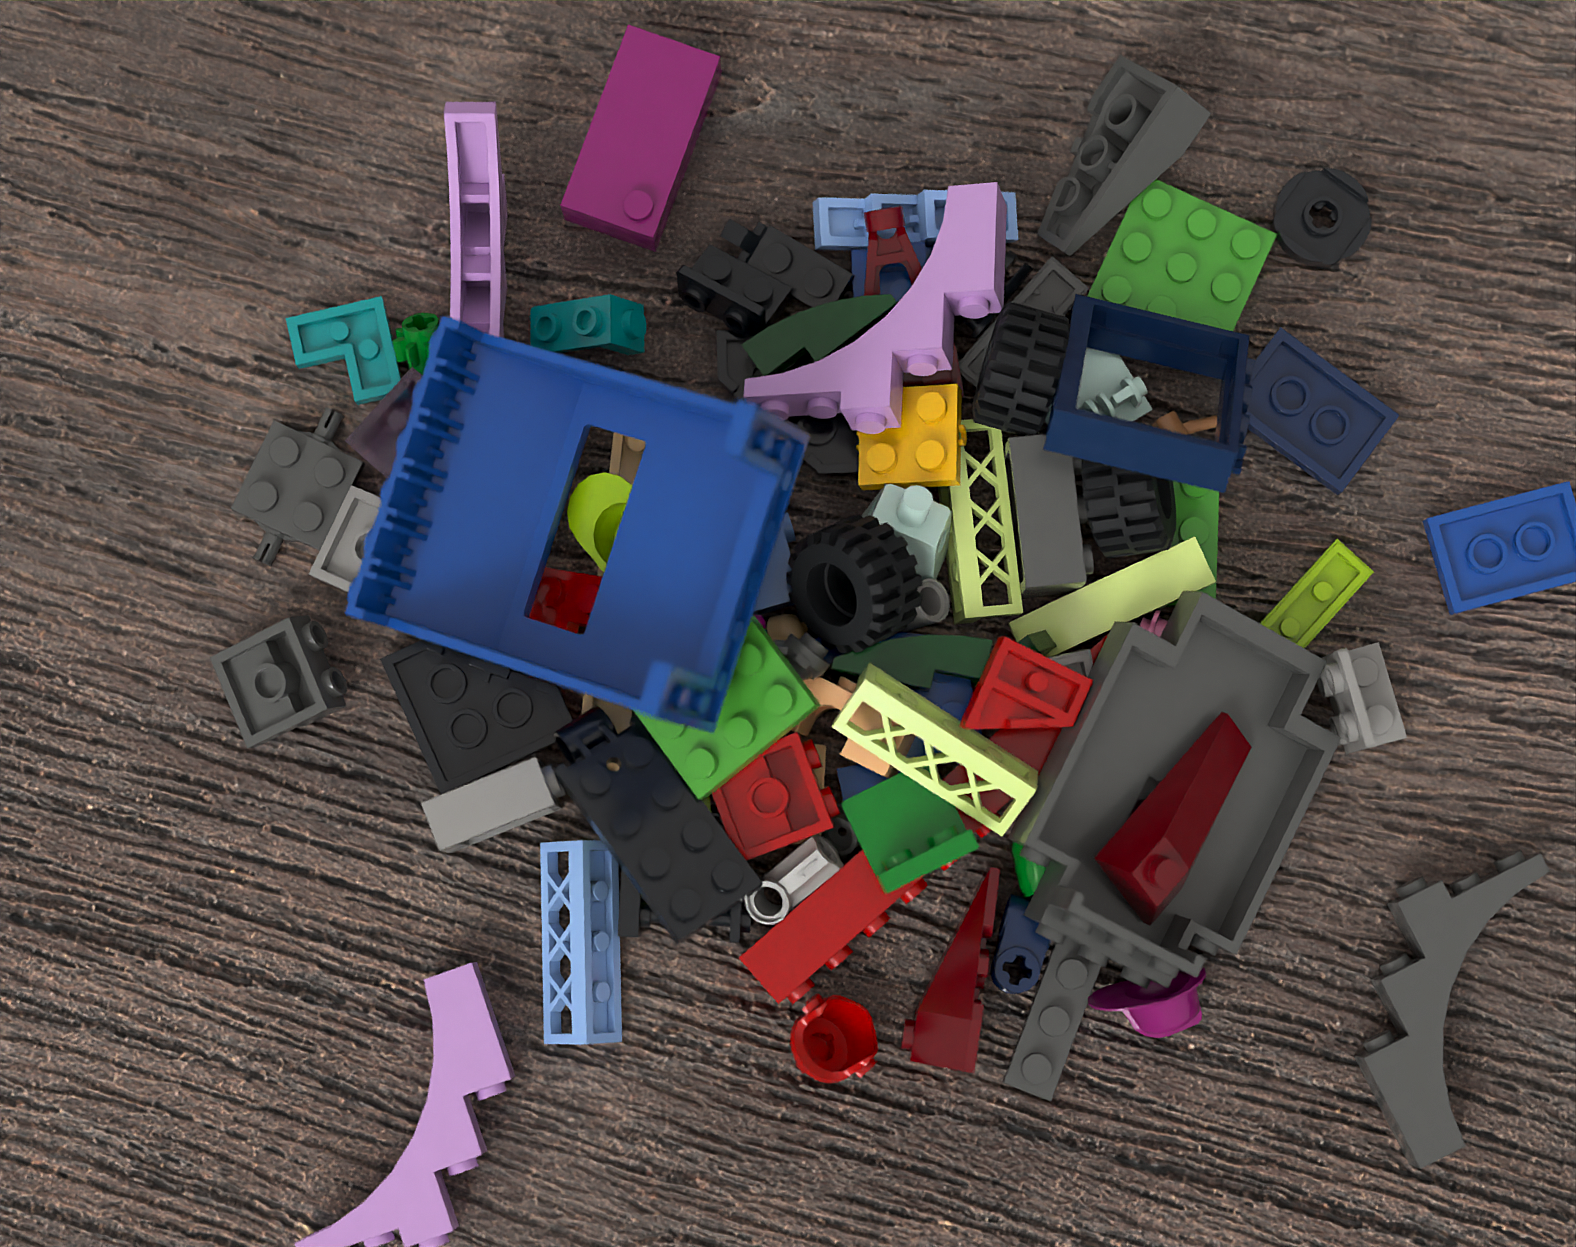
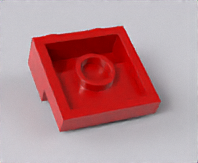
M799 732L780 738L712 793L725 831L746 861L835 828L832 817L840 815V810L831 787L828 786L821 789L814 770L823 766L812 738L803 742Z

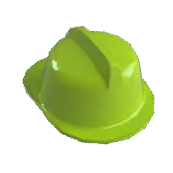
M606 472L590 475L581 481L571 494L567 509L569 528L579 544L603 572L605 571L632 489V484L623 477Z

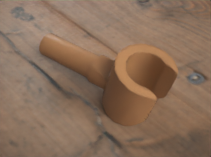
M1172 411L1158 418L1151 426L1190 435L1194 434V432L1216 428L1217 415L1190 420L1182 424L1176 411Z

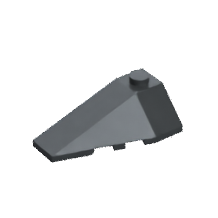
M1121 55L1090 100L1086 111L1092 117L1084 137H1076L1070 152L1076 157L1067 177L1057 182L1037 232L1039 237L1068 256H1071L1175 163L1185 153L1212 114L1177 85Z

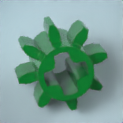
M432 313L413 314L403 320L402 328L395 330L397 338L392 340L396 361L403 362L408 360L409 369L415 373H424L430 355V339L440 324V320L436 315Z

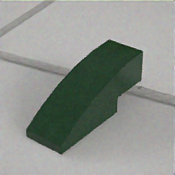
M891 294L859 296L828 302L798 312L767 327L741 344V346L763 376L780 374L807 354H810L816 362L854 342L882 320L897 304V301Z
M921 635L895 638L879 642L857 653L852 651L833 658L831 671L859 677L870 662L908 688L929 692L934 673L979 682L989 659L993 640L963 635Z

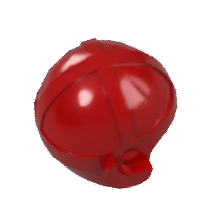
M819 993L815 994L805 1002L806 1005L801 1009L804 1014L795 1020L791 1028L790 1046L796 1067L801 1073H805L823 1083H838L854 1073L861 1078L877 1063L873 1058L878 1052L877 1036L868 1009L843 996L831 995L823 998Z

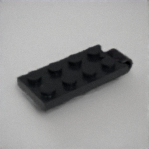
M595 705L553 733L559 749L571 763L568 767L564 763L555 767L554 773L567 794L678 946L761 889L763 883L703 801L698 800L637 715L632 717L629 721L630 726L618 734L607 714L599 706ZM616 763L620 769L610 771L606 765Z

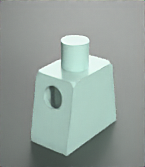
M885 484L862 514V517L870 515L877 517L880 525L885 522L894 528V535L897 538L902 536L908 543L906 549L910 556L915 555L918 565L915 566L916 573L921 575L922 580L928 578L936 580L947 555L952 511L947 506L933 501L932 494L925 487L913 485L903 489L894 484Z

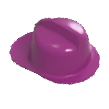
M1202 967L1198 977L1179 971L1176 978L1172 979L1168 988L1152 981L1147 989L1129 980L1108 985L1094 991L1088 997V1005L1102 1011H1122L1135 1031L1145 1036L1154 1038L1171 1036L1198 1024L1202 1020L1197 986L1205 979L1206 970Z

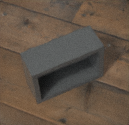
M1046 434L1011 437L1004 447L1022 599L1070 594L1080 589L1087 582L1088 574H1093L1091 545L1082 544L1081 537L1082 524H1087L1088 522L1084 494L1077 495L1075 485L1076 475H1081L1082 461L1080 458L1043 450Z

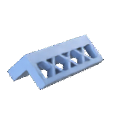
M601 840L540 843L544 1044L622 1042L620 936H618V863ZM558 852H568L569 873L564 880L558 874ZM564 904L570 910V924L566 930L559 924V911ZM565 954L571 961V974L566 981L560 974V961ZM565 1005L572 1012V1033H561V1011Z

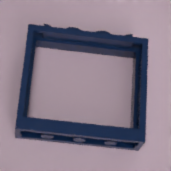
M1076 294L1068 320L1070 327L1068 346L1052 399L1043 450L1225 493L1231 473L1240 475L1243 458L1247 450V445H1243L1250 420V415H1247L1246 412L1252 395L1253 386L1249 385L1255 365V359L1247 358L1250 335ZM1086 348L1221 379L1215 441L1076 408Z

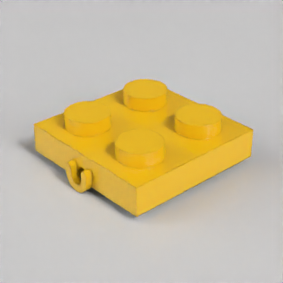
M958 384L903 387L901 428H885L883 432L878 434L856 432L859 438V445H856V450L859 452L858 485L863 491L881 490L885 484H894L901 488H908L913 485L922 487L960 486L961 446H966L967 431L966 427L961 425L962 390Z

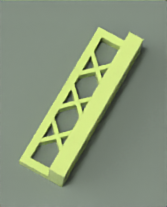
M973 419L961 420V425L966 427L967 432L988 430L990 452L979 463L965 451L964 446H961L960 486L938 487L940 504L947 506L952 511L946 559L954 624L974 623L981 618L1020 615L1023 613L1002 433L999 429L975 423ZM990 461H992L993 473L985 468ZM967 465L974 470V472L970 475L969 478L967 473ZM979 475L995 487L996 500L986 512L970 498L969 487ZM996 509L998 511L999 522H997L994 518L991 517L992 514L996 511ZM972 513L980 519L975 527ZM984 524H987L1001 536L1002 549L992 561L976 548L975 536ZM1002 558L1005 572L997 566ZM978 562L986 568L981 575ZM991 573L1007 585L1009 604L983 606L981 585Z
M870 662L859 676L854 693L832 724V728L1000 836L1005 834L1037 790V770L977 731L959 727L961 721ZM864 701L881 712L884 728L865 731L849 721V719L861 702ZM890 719L895 721L899 725L892 726ZM915 734L924 740L927 755L913 758L903 756L897 752L894 736ZM886 738L888 745H886L879 739ZM933 747H935L943 753L934 754ZM957 761L967 768L970 783L950 786L939 778L937 764ZM922 766H929L930 772L922 768ZM975 774H977L985 780L977 781ZM1000 789L1014 799L1002 816L998 817L982 806L980 791ZM972 793L973 800L964 794Z

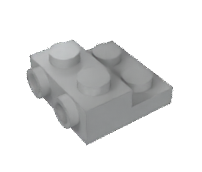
M351 485L309 575L348 592L351 582L358 575L365 553L364 541L368 531L374 526L381 504L380 497Z

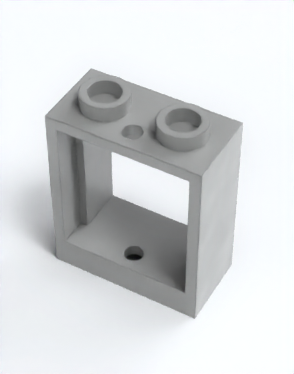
M534 757L422 802L421 805L439 851L454 853L562 809L558 798L566 795V792L554 773L555 767H552L551 764L545 766L544 762Z

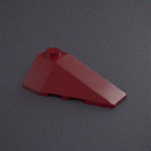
M1221 712L1094 857L1142 922L1149 926L1183 888L1252 748L1228 713Z
M986 868L915 1009L914 1020L907 1018L904 1020L900 1048L909 1050V1061L963 1072H975L984 1004H981V1000L978 997L979 990H983L985 979L988 975L989 949H986L987 939L991 938L994 926L1000 876L999 868Z

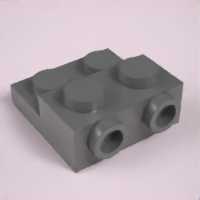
M309 615L288 617L210 657L247 749L258 747L297 727L314 723L347 706L342 696L347 692L346 680L339 669L330 667L323 650L328 646L327 634L318 622L311 621Z

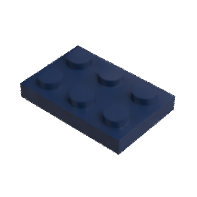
M1281 327L1255 360L1249 385L1253 386L1252 395L1246 412L1247 415H1250L1248 429L1336 495L1341 494L1400 415Z

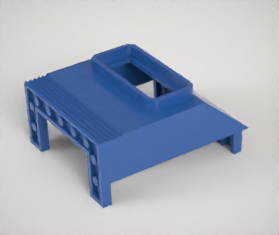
M442 315L439 327L430 339V355L423 376L417 382L413 391V407L406 428L402 430L397 440V455L390 477L384 482L381 489V504L374 526L368 531L364 541L365 553L358 575L353 579L348 590L349 602L345 614L637 710L639 713L657 719L714 733L810 435L756 404L738 400L737 404L729 403L487 334L460 320ZM594 426L644 441L646 445L584 634L579 635L530 619L529 615L590 428Z

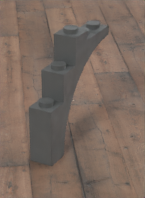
M1520 849L1507 854L1493 862L1497 869L1496 871L1482 878L1479 877L1477 872H1473L1449 884L1453 891L1450 894L1442 880L1426 883L1424 877L1421 876L1396 888L1399 897L1387 903L1414 957L1409 959L1407 953H1403L1379 965L1382 973L1370 980L1398 1034L1393 1036L1390 1030H1386L1368 1038L1363 1042L1366 1050L1354 1055V1058L1407 1162L1411 1166L1422 1169L1466 1146L1450 1107L1443 1070V1027L1451 989L1467 951L1489 919L1517 892L1550 872L1541 853L1524 856Z

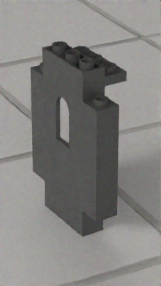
M1182 592L1160 637L1135 623L1115 621L1088 675V678L1092 679L1093 682L1073 727H1062L1038 776L1037 790L1020 812L1008 839L1023 846L1019 854L1020 856L1046 868L1024 913V916L1039 923L1035 932L1059 945H1063L1066 938L1080 944L1081 947L1077 954L1102 967L1106 966L1108 960L1123 966L1119 976L1145 989L1148 988L1151 981L1168 988L1172 979L1176 978L1179 971L1198 977L1206 958L1187 951L1189 944L1213 956L1216 955L1218 949L1237 955L1341 740V737L1301 716L1327 661L1204 592ZM1221 712L1228 713L1252 748L1183 888L1149 926L1142 922L1094 857L1127 821L1148 776L1161 782Z

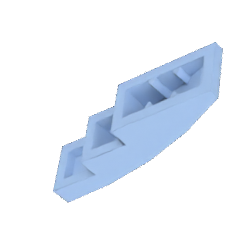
M923 190L918 195L870 194L865 199L818 197L812 202L815 250L867 249L868 232H866L863 212L903 206L906 224L904 228L910 242H925V246H934L943 223L948 190ZM1001 192L1007 205L1006 243L1018 241L1015 192ZM896 228L877 231V234L881 238L888 239L894 235Z

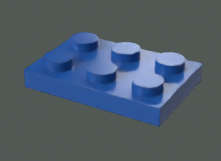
M1569 481L1423 520L1450 615L1576 582V502Z

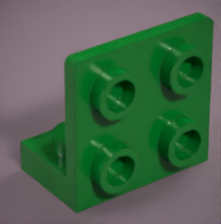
M922 766V768L930 772L929 766ZM902 772L844 800L841 804L884 894L980 848L971 829L967 831L954 805Z

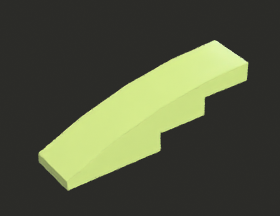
M1193 537L1171 547L1169 550L1161 551L1009 622L1008 626L1017 643L1029 634L1046 630L1057 646L1047 653L1045 657L1056 656L1109 633L1115 621L1130 623L1179 600L1183 591H1199L1213 585L1216 580L1196 537Z

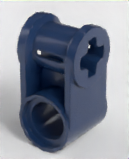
M1010 894L1002 916L998 933L999 939L990 970L992 982L1000 991L1006 994H1018L1028 991L1036 984L1045 954L1051 943V940L1035 932L1039 923L1024 916L1030 899ZM1017 957L1021 960L1020 968L1027 971V977L1017 979L1013 985L1009 983L1010 974L1002 970L1003 964H1010Z

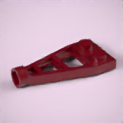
M903 206L863 212L866 232H868L864 296L880 295L879 274L882 267L886 264H903L908 271L911 285H913L922 268L904 228L906 224ZM896 228L894 235L888 239L881 238L877 234V231ZM954 342L952 370L937 371L929 376L903 373V387L958 384L962 390V397H964L957 350Z

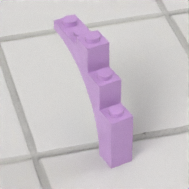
M445 102L444 121L448 161L451 242L450 318L460 320L484 333L504 338L503 322L507 294L504 242L508 213L505 176L502 174L496 102Z
M998 182L948 186L943 223L932 253L912 287L892 310L857 340L819 361L780 374L745 379L744 399L746 402L756 404L782 420L788 419L789 416L802 415L828 419L835 417L837 413H842L852 430L865 434H878L883 432L885 428H901L903 373L929 376L937 371L952 370L954 316L961 315L972 319L982 318L988 315V313H1000L1004 307L1007 205Z
M477 962L424 979L433 1020L434 1060L424 1109L413 1138L394 1169L362 1204L339 1221L294 1243L295 1247H348L362 1241L365 1247H377L394 1240L393 1230L395 1229L399 1230L404 1247H410L418 1244L419 1247H438L450 1242L447 1233L454 1231L459 1224L441 1169L447 1167L449 1176L470 1170L478 1166L476 1157L487 1151L469 1094L475 1092L478 1101L507 1091L504 1081L515 1077Z

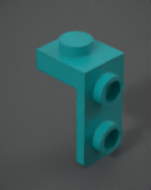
M608 294L534 306L530 310V346L554 353L597 347L626 355L645 353L644 335L647 323L643 304Z

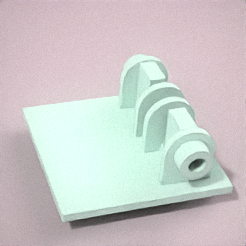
M1086 348L1076 408L1132 422L1153 410L1144 396L1148 393L1144 382L1139 376L1133 378L1120 355ZM1051 405L1045 419L1047 425L1049 421Z

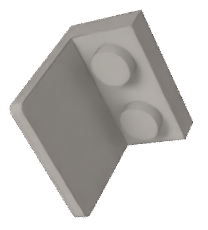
M1379 642L1352 650L1347 648L1336 650L1322 657L1327 662L1317 681V686L1322 697H1329L1334 712V716L1329 718L1330 729L1332 733L1341 737L1338 746L1343 745L1346 754L1407 738Z

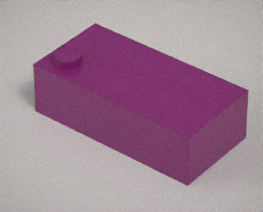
M628 24L560 204L564 220L656 252L722 75L721 56Z

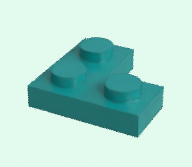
M382 296L286 318L295 363L299 369L345 359L354 400L357 405L405 394L399 363L396 361L393 347V336L386 305Z

